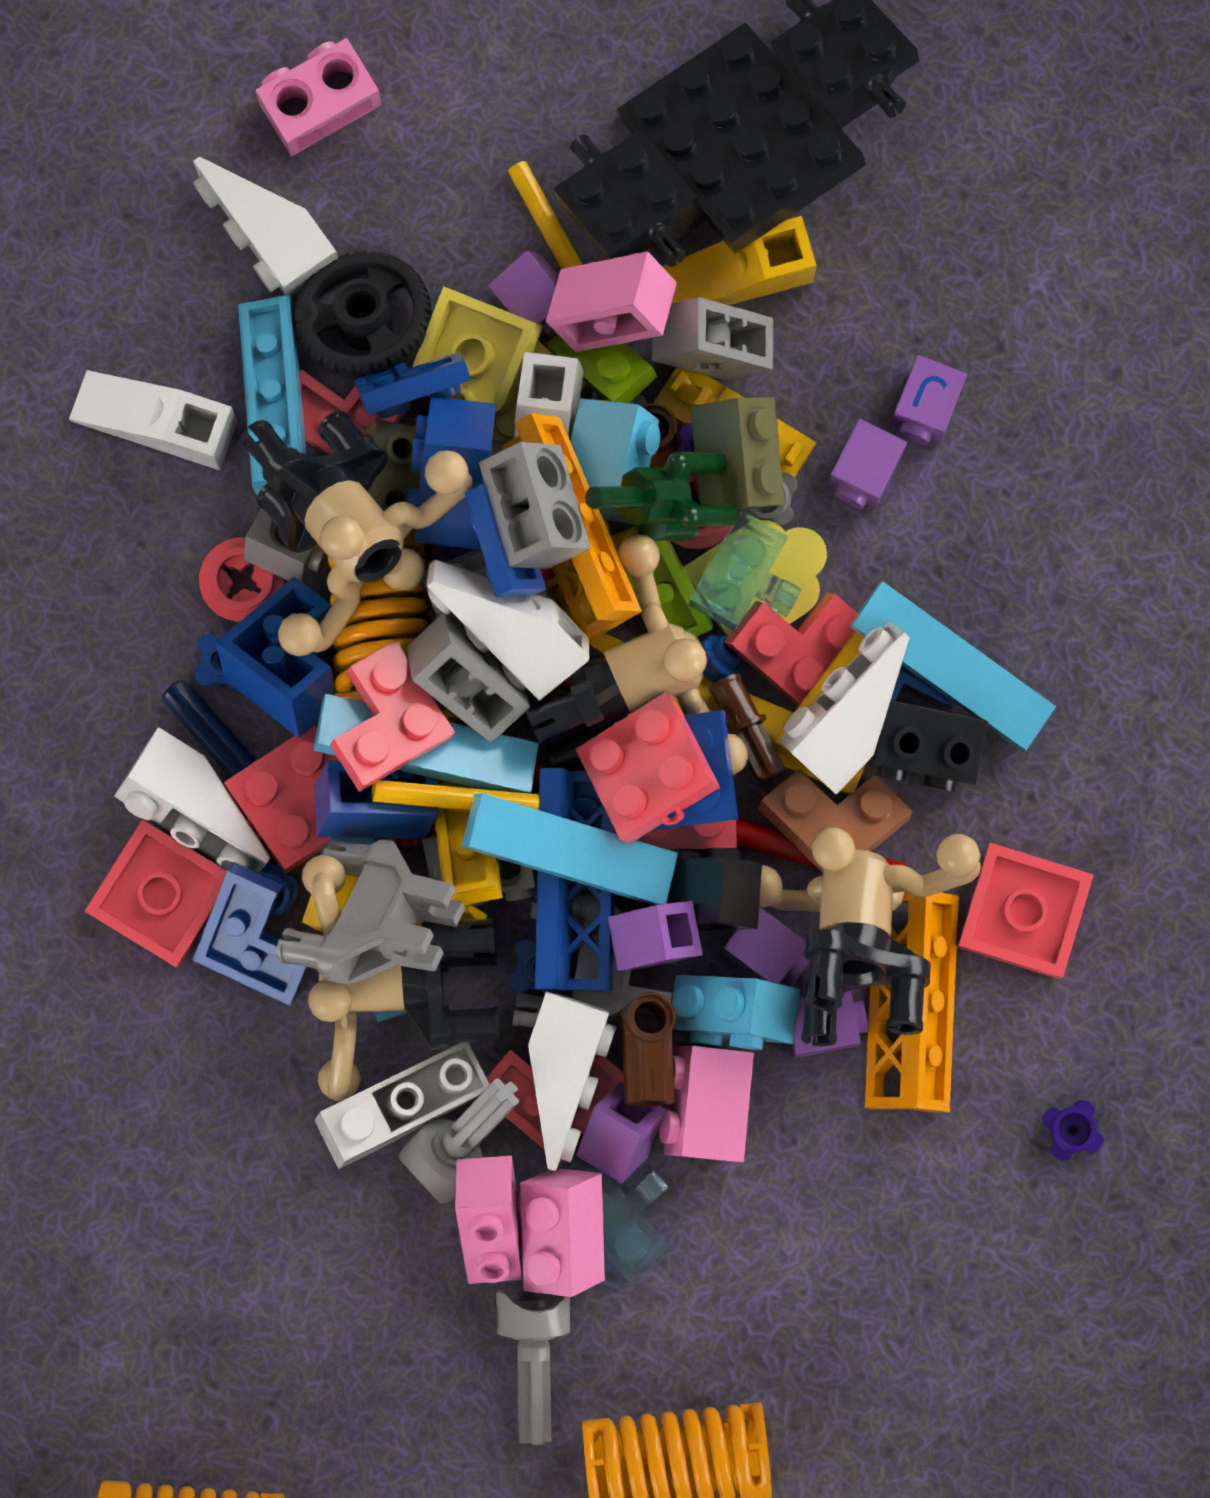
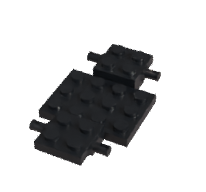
M786 0V5L800 18V21L770 42L774 54L745 22L617 108L621 121L632 135L611 150L601 153L588 135L579 136L582 145L575 138L571 143L570 150L585 166L554 187L553 191L558 202L607 260L655 248L668 266H676L674 256L679 262H682L686 255V251L676 240L704 221L708 222L732 252L736 254L866 166L863 153L841 128L877 104L889 118L896 117L895 110L899 114L904 110L906 102L891 88V84L899 74L920 61L917 48L872 0H831L821 7H817L812 0Z

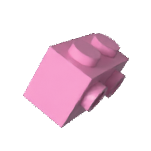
M648 251L561 269L546 323L575 352L663 336L677 282Z
M674 1046L673 1077L675 1102L668 1104V1111L666 1110L659 1127L660 1140L664 1143L663 1155L744 1162L754 1052L700 1046Z
M557 1168L556 1172L548 1170L521 1182L517 1209L522 1224L520 1260L523 1269L524 1291L573 1297L604 1281L602 1173Z

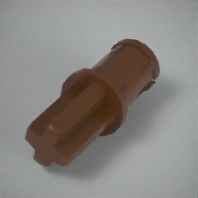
M735 673L711 685L709 691L713 694L720 710L725 711L726 722L730 728L728 734L738 736L746 744L748 750L747 764L754 778L758 781L765 780L778 774L784 768V763L763 724L767 721L766 715H759L741 680L740 673Z

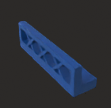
M540 768V811L572 821L575 818L579 823L592 827L602 819L601 830L616 834V830L603 804L588 820L574 807L575 783H592L586 771ZM538 871L535 989L613 991V946L608 917L614 916V893L577 883L572 888L571 880ZM587 887L600 901V915L584 929L572 916V901ZM571 927L579 935L572 943ZM598 929H599V944H598V943L594 940V938L592 937V935H593ZM586 942L599 956L598 979H570L571 955Z

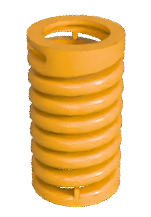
M411 530L403 539V548L414 550L420 557L425 556L424 543L414 542L415 530ZM328 557L329 566L333 569L335 564ZM421 557V559H422V561H423V563H424V569H425V567H426V561L423 559V557ZM383 578L362 584L360 587V599H381L360 600L357 609L333 643V647L338 651L333 658V664L335 669L340 672L334 680L335 689L338 692L335 693V696L364 702L346 672L353 664L392 642L397 641L408 658L406 647L415 639L413 637L419 636L429 626L426 619L416 617L424 615L428 611V603L425 599L413 597L426 592L422 580L413 589L404 591L392 589L385 583ZM331 594V596H330V604H331V606L334 604V602H335L336 599L338 598V597L334 596L333 594ZM368 618H388L373 621L363 620ZM372 638H375V639H387V640H379V641H365V640H367V639H372Z
M762 1402L741 1404L740 1407L735 1404L729 1405L723 1413V1421H721L720 1414L716 1408L706 1407L701 1414V1424L695 1410L685 1409L680 1416V1428L676 1415L671 1411H665L659 1418V1431L655 1417L650 1413L642 1414L638 1420V1435L635 1422L628 1415L621 1416L618 1419L617 1429L614 1422L608 1417L582 1420L589 1498H697V1495L698 1498H718V1492L720 1498H739V1494L741 1498H772Z

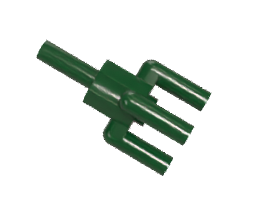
M674 452L668 457L664 467H634L631 471L622 475L621 486L590 487L585 495L586 503L590 508L617 509L618 513L628 517L633 525H639L638 534L647 535L654 541L693 540L697 535V527L733 526L739 518L738 509L732 504L699 505L691 499V489L687 481L689 475L722 473L727 466V460L721 452Z

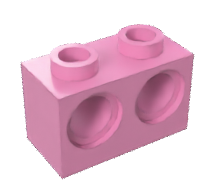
M347 38L337 44L329 41L319 45L308 54L307 61L291 70L288 67L275 70L265 77L261 83L262 86L256 89L262 110L291 157L382 105L377 86ZM338 72L347 73L352 76V82L343 89H332L325 84L331 75ZM292 98H299L307 103L305 110L298 115L289 116L280 111L283 103Z
M512 1156L457 1159L455 1210L468 1284L523 1280V1269L520 1260L522 1224L517 1209L518 1192Z

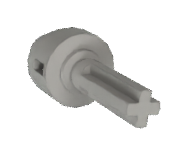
M499 1078L495 1079L455 1122L448 1119H433L426 1122L399 1153V1160L439 1203H447L455 1199L457 1159L483 1158L479 1144L519 1103V1100L513 1095L518 1088L511 1081L504 1085Z
M498 1288L496 1290L497 1334L519 1341L517 1346L519 1443L543 1445V1442H551L549 1340L570 1333V1297L547 1294L541 1298L526 1301L512 1299Z

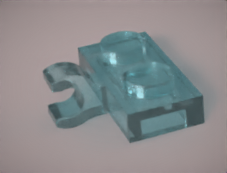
M741 510L738 521L729 531L688 605L733 631H736L755 596L765 602L777 614L787 617L802 590L769 571L789 536Z
M593 1167L591 1170L588 1171V1172L601 1173V1172H599L595 1167ZM655 1171L649 1174L627 1196L622 1193L607 1175L602 1174L604 1255L629 1283L670 1247V1244L641 1214L669 1188Z

